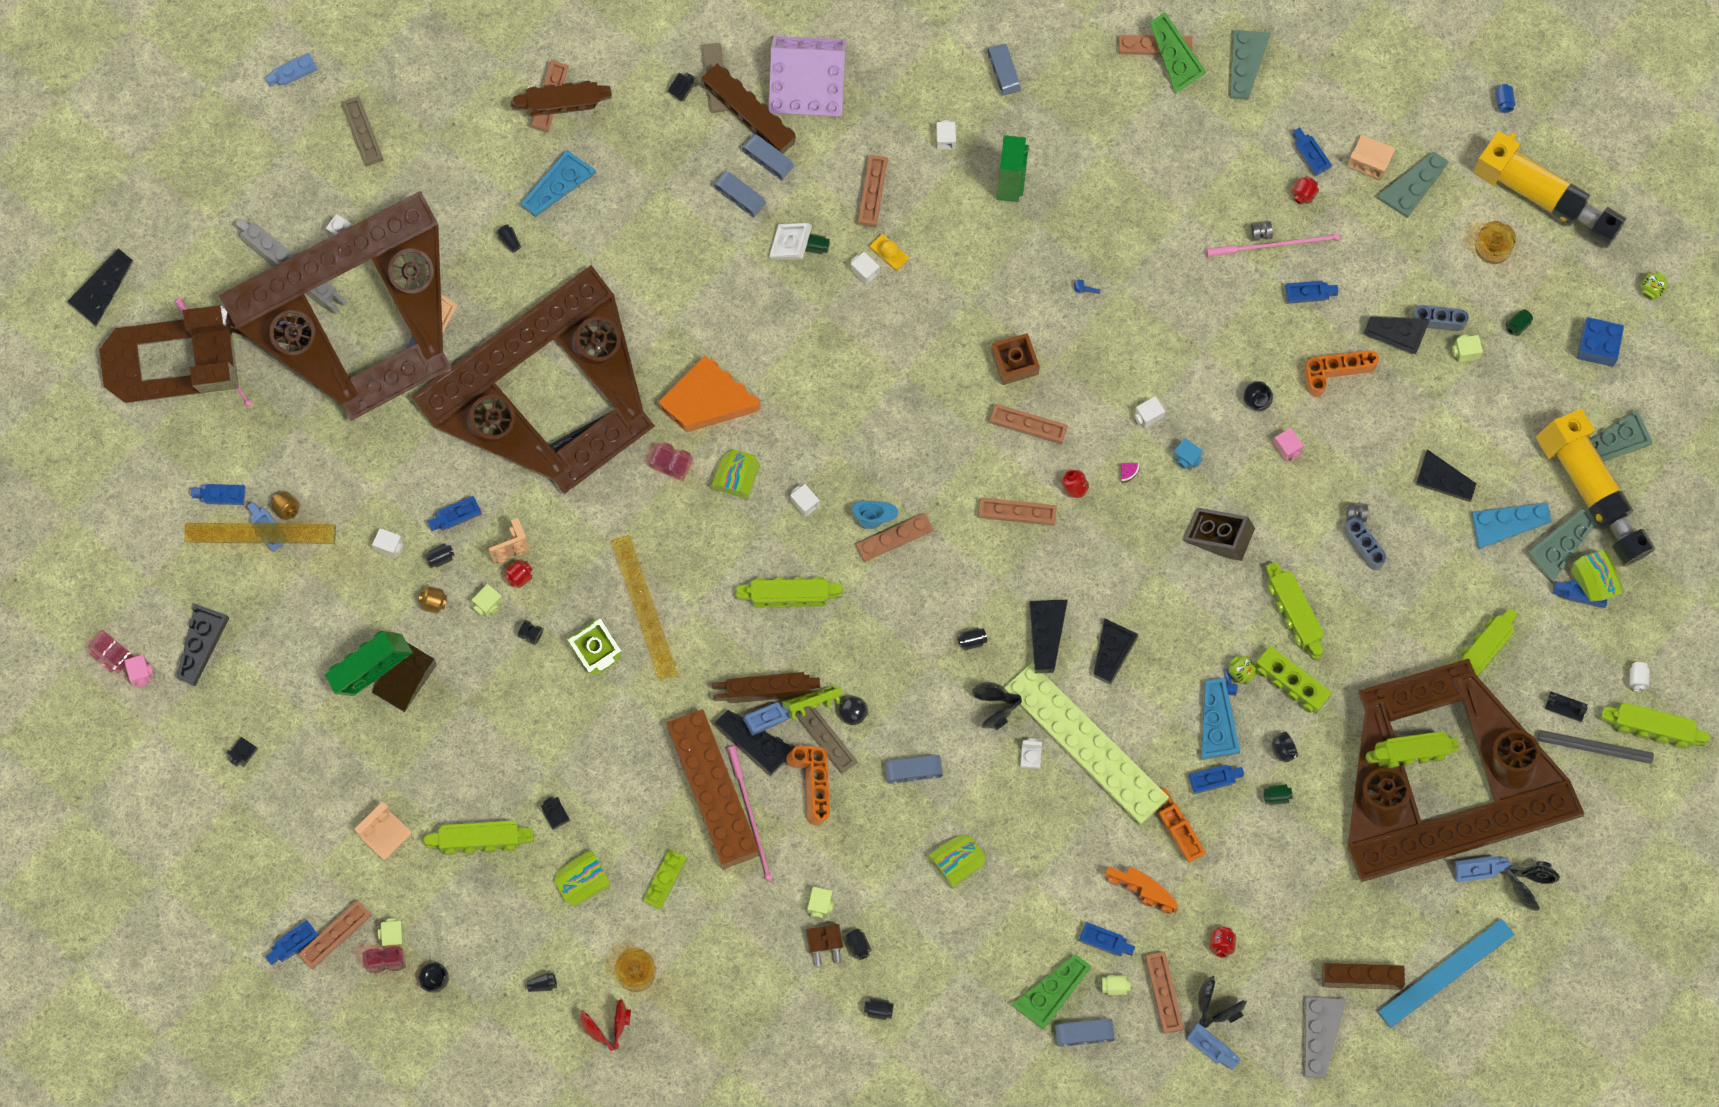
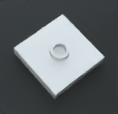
M809 223L778 224L769 258L772 260L803 259L812 226Z

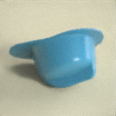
M859 501L852 508L853 514L857 517V524L866 529H875L884 522L895 519L898 515V508L888 502Z

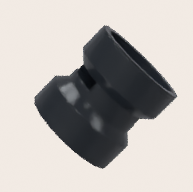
M525 620L519 629L518 637L527 639L531 644L536 645L543 634L544 628L534 626L532 622Z

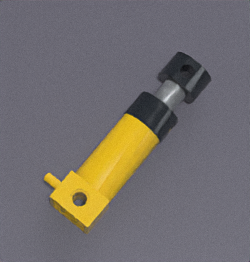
M1498 130L1479 157L1473 173L1493 186H1496L1498 182L1503 183L1569 226L1575 221L1581 222L1592 229L1588 237L1608 248L1627 218L1610 207L1601 212L1592 205H1589L1588 200L1591 196L1589 193L1567 182L1518 151L1520 143L1515 141L1517 135L1514 132L1507 136Z
M1579 409L1553 420L1536 436V439L1548 459L1556 456L1559 458L1589 508V512L1599 529L1603 530L1609 527L1612 530L1613 535L1617 539L1612 548L1623 567H1627L1648 556L1655 550V547L1644 528L1636 531L1630 523L1628 516L1634 510L1590 441L1589 436L1595 430L1592 422L1588 420L1583 410Z

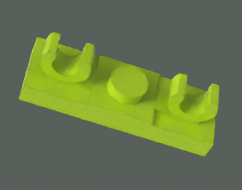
M832 685L782 702L783 709L788 710L790 718L795 720V713L799 711L802 717L806 715L804 707L815 708L824 702L826 707L831 708L830 701L834 699L835 704L840 705V698L838 696L843 695L841 687Z
M669 849L643 900L644 903L659 910L662 909L687 860L686 856Z

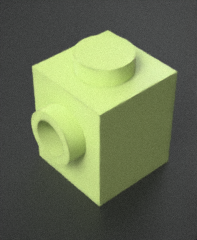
M1462 335L1456 339L1454 346H1452V353L1454 357H1457L1458 362L1481 358L1483 350L1479 335Z
M488 584L472 599L473 610L478 615H485L487 618L490 615L496 614L500 608L499 605L503 602L502 596Z
M813 887L808 906V914H811L812 918H827L828 912L832 913L834 901H831L832 891Z
M387 919L386 922L381 923V929H378V939L382 941L384 950L404 948L403 924L398 919Z

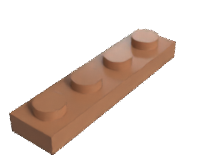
M1119 35V54L1161 55L1154 36ZM1182 36L1193 52L1192 36Z
M551 60L542 88H545L547 85L562 86L569 65ZM554 114L534 116L530 127L548 133Z
M869 156L858 225L877 227L888 157Z
M995 404L990 419L991 424L1058 444L1063 443L1068 428L1066 424L999 404Z
M981 498L979 518L1055 526L1057 505Z
M924 513L856 544V547L863 561L866 562L933 532V528Z
M357 900L298 955L313 970L372 916L371 913Z
M1166 953L1146 955L1145 959L1163 1034L1182 1031L1184 1027Z

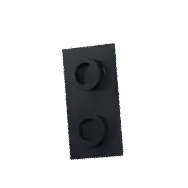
M1550 691L1545 709L1582 722L1584 714L1587 712L1588 704Z

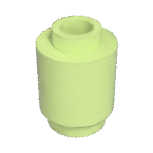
M1107 975V977H1102L1103 993H1108V995H1127V991H1131L1130 979H1126V975Z

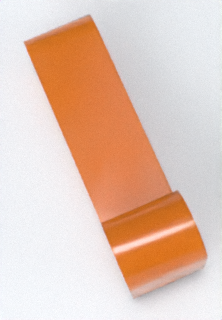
M1368 350L1310 358L1304 371L1309 394L1314 397L1321 396L1327 385L1326 378L1373 372L1379 362L1378 354L1375 351ZM1347 362H1353L1355 366H1349ZM1334 364L1337 368L1332 369L1328 365ZM1314 366L1318 371H1312L1310 367ZM1313 384H1319L1321 388L1317 389Z
M797 746L788 753L786 760L788 765L793 768H805L807 819L810 824L818 826L828 819L830 814L828 755L822 747ZM794 753L798 754L801 760H797ZM813 754L819 757V761L813 758ZM814 773L819 775L820 780L815 779ZM814 793H819L821 799L816 798Z

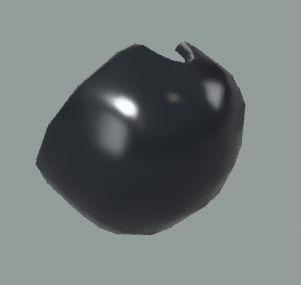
M1253 381L1245 388L1243 398L1248 407L1254 411L1261 412L1271 406L1273 392L1265 382Z
M857 696L846 697L838 708L841 720L851 726L861 724L869 712L867 703Z
M1287 732L1280 733L1273 738L1272 752L1279 761L1290 762L1298 756L1296 746Z
M433 962L428 963L422 968L418 979L423 990L435 993L446 988L449 974L444 965Z

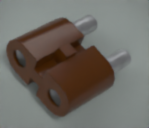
M840 924L805 930L809 953H813L815 966H822L820 952L833 950L835 963L842 962L840 949L843 948Z

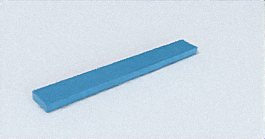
M1503 919L1499 920L1382 1008L1378 1014L1392 1028L1514 936V933Z

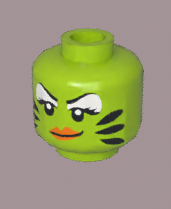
M1658 271L1656 273H1648L1640 285L1642 295L1650 300L1661 298L1669 286L1665 280L1666 276Z
M1246 655L1240 658L1235 656L1229 662L1231 666L1228 669V673L1239 684H1247L1257 675V666Z

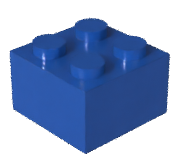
M1587 317L1582 328L1577 359L1614 367L1619 356L1624 325Z

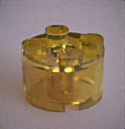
M1500 221L1488 222L1482 227L1476 239L1475 250L1477 255L1486 264H1499L1506 261L1515 246V232L1511 226L1502 224Z
M630 948L623 951L617 959L615 973L619 984L625 990L641 992L653 984L656 977V967L649 953L640 948ZM633 967H637L638 973L633 972Z

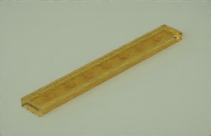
M185 523L184 542L335 544L336 525Z
M630 535L612 540L611 543L659 681L676 676L678 673Z

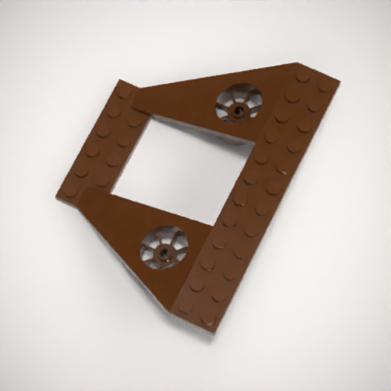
M421 191L219 295L235 327L240 332L342 404L350 421L452 369L443 352L439 225ZM407 252L415 253L413 262H407L403 254ZM417 254L426 261L419 266L415 263ZM400 255L405 261L402 267L394 265L396 258ZM372 259L417 344L349 378L309 304L305 293ZM428 264L429 275L420 273V267ZM409 267L414 269L412 275L407 273ZM392 268H400L402 275L393 278ZM419 275L428 277L425 284L420 287L416 278ZM402 276L407 279L405 288L399 286L395 280ZM409 280H415L418 288L413 290L406 289ZM297 314L294 323H288L284 315ZM299 315L308 322L302 327L296 324ZM282 316L287 324L284 329L275 326L277 320ZM310 325L311 337L302 335L301 329ZM274 328L283 330V336L275 340L273 334ZM290 329L296 330L295 336L289 335ZM301 336L310 339L303 348L298 342ZM283 338L288 340L286 350L280 347L277 341ZM296 341L300 350L289 351L290 342Z
M592 265L455 364L452 369L444 372L411 397L433 428L552 479L564 495L655 427L643 411L614 294ZM597 326L598 328L594 332L590 329V327ZM585 328L590 333L588 337L580 336L581 331ZM600 328H604L607 332L605 333ZM608 333H610L613 341L606 340ZM580 339L587 340L588 346L584 349L580 344ZM553 340L556 341L614 407L613 411L557 453L554 452L496 385L498 380ZM606 343L614 345L610 354L604 347ZM589 347L594 349V356L589 355L585 350ZM602 349L606 356L596 357L597 350ZM483 404H492V408L487 410ZM495 405H498V406H500V407L503 408V409H501V410L499 411V410L495 409L494 407H495ZM477 407H482L485 411L483 415L474 414ZM505 410L508 419L501 418V412ZM489 416H493L495 418V421H490L488 419ZM474 417L482 418L483 424L477 427ZM500 421L509 422L505 432L499 426ZM485 425L489 428L488 435L482 433L479 429ZM497 427L501 434L491 435V429Z
M1469 658L1358 691L1365 714L1347 849L1361 882L1584 817L1585 813L1570 779L1540 747L1535 737L1521 726L1478 678ZM1463 701L1494 802L1422 823L1403 763H1400V766L1395 768H1388L1387 765L1379 766V763H1369L1366 759V754L1370 751H1375L1377 743L1395 738L1391 721ZM1498 752L1505 753L1506 756L1499 757ZM1507 761L1510 765L1508 766L1503 762ZM1525 762L1530 765L1523 768L1522 764ZM1369 790L1375 791L1376 794H1373V795H1370V796H1369V795H1368V791H1369ZM1377 799L1380 802L1379 805L1372 800ZM1394 800L1399 802L1395 806H1393L1392 804Z

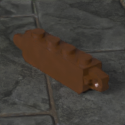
M583 81L580 84L565 83L562 86L547 85L545 88L530 87L525 90L524 94L514 96L510 107L514 111L525 110L526 114L530 117L592 110L596 108L600 101L611 99L612 92L610 86L598 85L597 82Z
M804 672L727 679L726 682L712 684V689L714 690L728 689V693L714 695L713 700L742 703L796 698L810 693L811 689L820 688V678H810Z

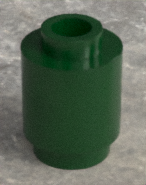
M810 233L805 252L828 253L830 239L823 235Z
M1526 309L1517 311L1505 323L1506 331L1510 335L1519 336L1531 325V321H1533L1532 314Z
M1287 784L1271 785L1268 788H1264L1265 804H1288L1289 799H1293L1292 788H1288Z

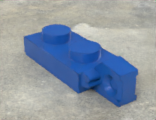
M1300 127L1293 131L1292 135L1296 140L1294 142L1296 149L1315 176L1332 167L1313 136L1305 135Z
M1323 281L1287 283L1285 285L1287 304L1329 300L1330 296H1338L1339 292L1338 285H1328Z
M207 484L202 485V488H191L192 498L201 499V502L206 504L244 505L246 487L245 485Z
M472 496L439 510V513L435 514L436 518L428 521V525L431 531L439 528L445 530L480 516L482 512L475 497Z
M1571 580L1565 583L1556 581L1553 594L1563 596L1564 599L1605 608L1607 605V599L1590 601L1577 581Z
M1223 765L1189 774L1188 777L1193 794H1198L1236 783L1235 779L1244 777L1243 767L1232 769L1231 766Z
M305 920L276 941L275 945L271 947L273 951L265 957L270 965H273L278 960H281V962L288 960L319 935L309 921Z
M1088 922L1085 923L1079 939L1081 943L1121 956L1122 953L1132 956L1135 950V946L1126 943L1127 939L1123 935Z

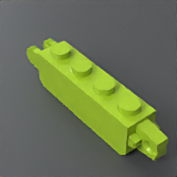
M1277 562L1267 565L1265 569L1269 577L1268 592L1271 596H1275L1277 600L1276 607L1286 617L1284 619L1285 624L1289 630L1292 629L1296 645L1301 646L1302 650L1306 649L1312 659L1319 660L1323 653L1320 641L1324 632L1292 572H1284Z
M778 577L774 580L756 578L751 580V584L737 586L736 594L738 600L751 601L755 608L826 606L829 603V599L842 597L844 588L840 583H828V579H824V577H814L813 579L795 577L793 580H786L783 577Z
M1507 610L1502 617L1499 614L1495 619L1491 617L1484 626L1487 629L1483 634L1479 632L1473 639L1475 642L1473 646H1467L1461 653L1463 656L1461 660L1469 658L1478 677L1515 632L1512 625L1518 614L1515 610Z
M1626 702L1621 704L1619 708L1604 707L1601 714V720L1613 724V728L1618 729L1620 733H1634L1642 739L1654 738L1658 743H1673L1681 749L1690 748L1691 745L1705 746L1710 739L1708 732L1696 729L1697 723L1692 719Z
M1445 731L1392 738L1377 743L1375 751L1368 752L1366 759L1369 763H1379V766L1387 765L1388 768L1398 767L1400 763H1403V766L1413 765L1415 761L1423 764L1430 762V759H1434V762L1445 760L1446 755L1458 750L1459 745L1457 738H1449Z
M514 821L442 825L439 828V833L426 835L423 841L426 848L440 849V852L444 853V855H455L456 852L464 851V854H474L477 850L493 853L495 849L511 852L515 851V848H520L522 844L534 842V831L531 828H519L518 824Z

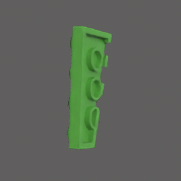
M1166 12L1149 23L1175 93H1178L1206 74L1205 69Z
M1075 954L1056 969L1055 972L1014 1002L1012 1007L1044 1030L1092 966Z

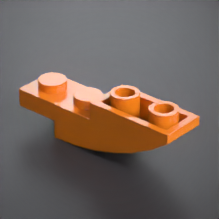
M1108 866L1104 877L1108 879V883L1116 886L1118 884L1124 885L1127 890L1134 893L1140 891L1139 900H1142L1141 903L1146 906L1153 907L1155 905L1160 907V910L1164 913H1176L1178 904L1174 898L1150 876L1130 866L1127 873Z

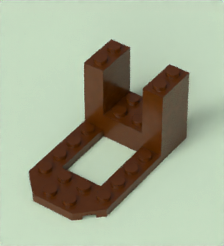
M221 305L183 310L184 319L115 328L99 349L104 387L125 403L239 388L230 315ZM192 338L195 366L190 367L191 375L142 381L138 345Z

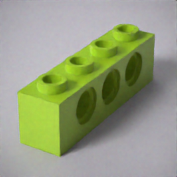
M1271 645L1256 662V672L1261 677L1269 678L1274 687L1279 690L1282 688L1287 692V696L1291 700L1299 701L1303 704L1302 707L1308 713L1313 712L1317 714L1331 697L1332 692ZM1272 667H1279L1281 672L1275 673ZM1293 678L1297 684L1291 685L1287 679ZM1309 690L1312 693V696H1305L1303 694V691Z

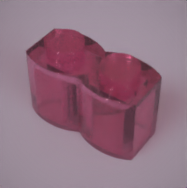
M658 443L649 461V467L684 482L693 463V457L685 450H675L669 443Z
M104 630L87 646L91 651L89 655L96 661L99 659L103 661L104 664L102 666L110 673L114 671L119 674L126 666L124 660L133 658V655Z
M392 946L384 950L368 949L362 953L363 967L369 973H380L386 969L399 971L406 967L405 952L401 947Z

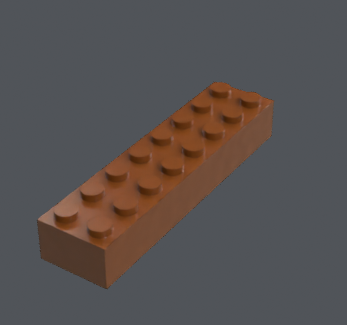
M701 709L667 722V729L722 869H727L760 856L758 846L704 710Z

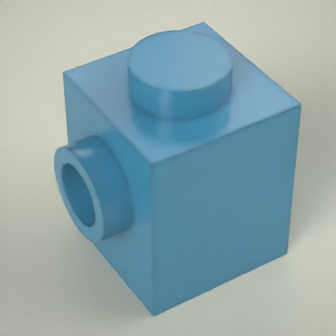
M1184 438L1173 452L1172 458L1177 461L1181 468H1187L1191 471L1194 466L1197 468L1203 461V450Z

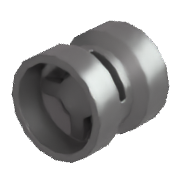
M1264 221L1261 224L1258 222L1251 223L1253 241H1259L1261 238L1266 240L1273 238L1271 221Z
M1348 502L1346 520L1358 518L1363 522H1367L1368 504L1361 503L1356 505L1354 502Z

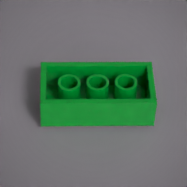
M1008 135L1003 137L997 200L1019 202V196H1023L1029 145L1025 144L1026 137Z
M379 631L372 640L361 644L357 651L344 657L345 660L329 668L330 671L324 675L335 694L355 696L413 652L402 634Z

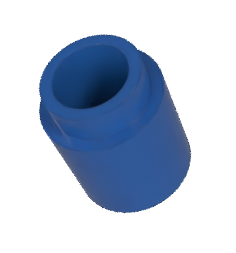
M1508 84L1499 85L1495 90L1497 108L1501 113L1511 112L1516 105L1513 87Z

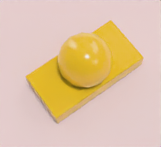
M883 234L870 245V249L896 272L909 260V256L898 247L897 243L889 240Z

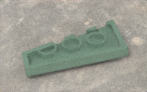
M1234 30L1231 99L1249 100L1271 33Z
M1432 152L1380 193L1377 199L1408 218L1448 165L1449 161Z
M1638 409L1590 440L1603 462L1652 444Z
M1585 506L1527 552V554L1552 583L1578 549L1581 542L1595 526L1596 522Z

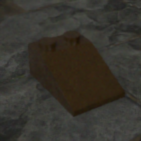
M1197 508L1184 541L1224 558L1242 561L1255 527L1247 516Z
M409 643L408 645L413 653L381 676L372 691L374 695L404 713L437 666L433 657Z

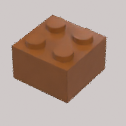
M1028 333L992 343L991 353L1003 385L1039 375L1040 366Z

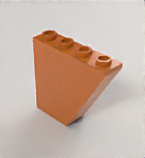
M704 355L658 404L662 412L683 430L690 432L758 412L761 409L760 399L755 394L748 393L746 387L741 382L734 381L732 375L727 370H721L714 359H709Z

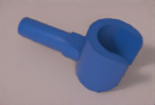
M1076 280L1074 283L1076 293L1086 291L1100 294V289L1085 286L1084 280Z
M1225 669L1228 695L1236 696L1238 684H1231L1228 669Z

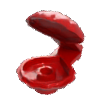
M620 998L616 1006L614 1047L592 1018L581 1010L580 1021L584 1031L597 1042H605L611 1051L619 1048L618 1038L621 1036L625 1025H630L631 1009H626L623 1000Z

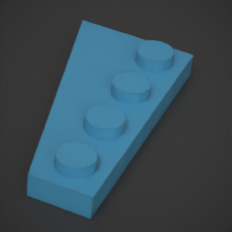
M566 150L524 199L521 207L537 217L595 175L596 170Z
M1548 503L1472 512L1479 550L1551 522Z
M1225 678L1208 680L1205 682L1201 760L1240 754Z

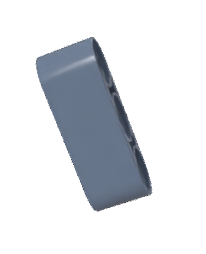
M1001 44L988 48V56L992 59L990 62L994 74H997L996 79L999 88L1003 91L1001 92L1002 96L1021 91L1020 82L1007 45Z
M753 134L741 148L746 155H750L749 157L761 166L763 165V168L775 177L777 175L779 180H783L794 168L793 162L756 134Z
M725 171L713 184L718 192L721 191V194L731 202H736L735 205L746 213L749 212L751 217H755L766 205L765 199L728 171Z
M1429 305L1417 306L1412 318H1420L1418 314H1423L1426 317L1423 319H1430L1427 328L1450 331L1463 330L1469 319V315L1465 310ZM1441 316L1444 320H1438L1436 317ZM1455 318H1459L1463 322L1459 323L1455 320Z
M1358 518L1350 519L1345 528L1346 537L1370 569H1381L1386 560L1384 550L1362 520ZM1355 526L1359 531L1353 532L1350 527ZM1361 542H1368L1370 547L1362 546ZM1372 557H1378L1381 562H1374Z
M939 755L892 760L884 763L888 784H894L895 781L902 783L914 781L913 779L918 781L933 779L934 776L936 778L943 776L941 757Z
M1112 1019L1063 1023L1055 1026L1057 1046L1064 1047V1044L1074 1046L1084 1045V1042L1094 1044L1104 1043V1040H1107V1042L1115 1040Z

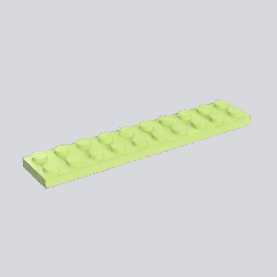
M1033 663L1005 687L1008 693L1021 696L1022 703L1020 706L1140 825L1169 800V796L1043 673H1035Z

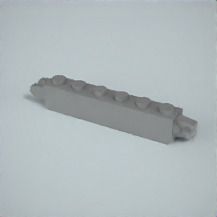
M239 219L235 223L237 229L241 231L240 236L244 243L273 267L295 256L255 222L248 225L242 219ZM328 282L306 293L324 309L328 308L335 314L339 310L332 304L334 300L343 306L347 303L337 293L336 288Z

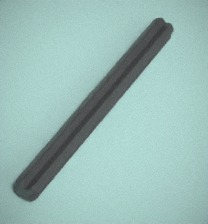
M1543 730L1539 731L1537 737L1540 742L1649 764L1654 759V753Z

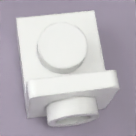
M1033 738L1022 742L1020 768L1040 769L1042 742H1038L1037 739Z

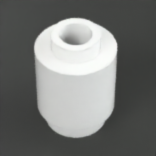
M1635 662L1630 668L1629 687L1635 692H1644L1645 689L1649 688L1650 669L1647 663Z

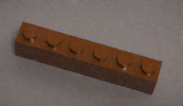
M717 63L702 76L701 85L728 108L753 134L761 137L782 154L795 144L796 136L794 131L789 127H785L777 115L770 113L769 108L764 103H760L751 91H747L738 79H734L727 68L721 67Z

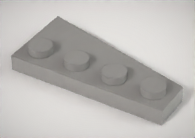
M1306 997V1078L1326 1077L1346 999Z

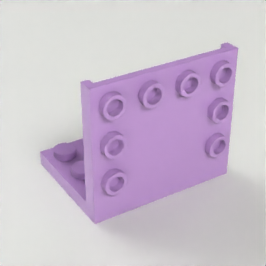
M774 36L771 46L769 112L842 116L847 39Z

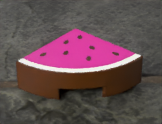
M1121 463V483H1127L1137 475L1140 463Z

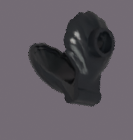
M983 682L972 689V694L977 699L983 701H1003L1012 704L1000 709L983 722L982 728L994 727L996 731L1009 722L1006 718L1011 714L1012 710L1022 703L1019 694H1010L1004 687L995 682Z
M1538 861L1536 865L1526 868L1511 866L1508 869L1509 879L1511 882H1514L1513 890L1517 899L1523 906L1533 911H1539L1540 909L1535 900L1536 898L1517 877H1526L1541 884H1553L1559 881L1560 875L1552 868V865L1545 861Z
M1215 976L1205 980L1199 990L1198 1006L1202 1013L1199 1024L1204 1028L1209 1027L1213 1022L1228 1020L1232 1023L1243 1017L1242 1010L1247 1003V1000H1242L1212 1017L1211 1021L1204 1024L1215 987Z

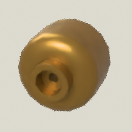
M284 491L273 496L271 508L281 519L288 520L298 514L300 503L291 493Z
M427 586L424 592H419L418 603H421L423 611L439 613L441 609H445L447 595L444 594L443 589Z

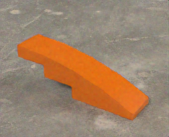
M1163 788L1161 790L1169 796V800L1156 813L1183 856L1190 863L1205 855L1206 852L1188 820H1185L1177 804H1174L1167 789Z

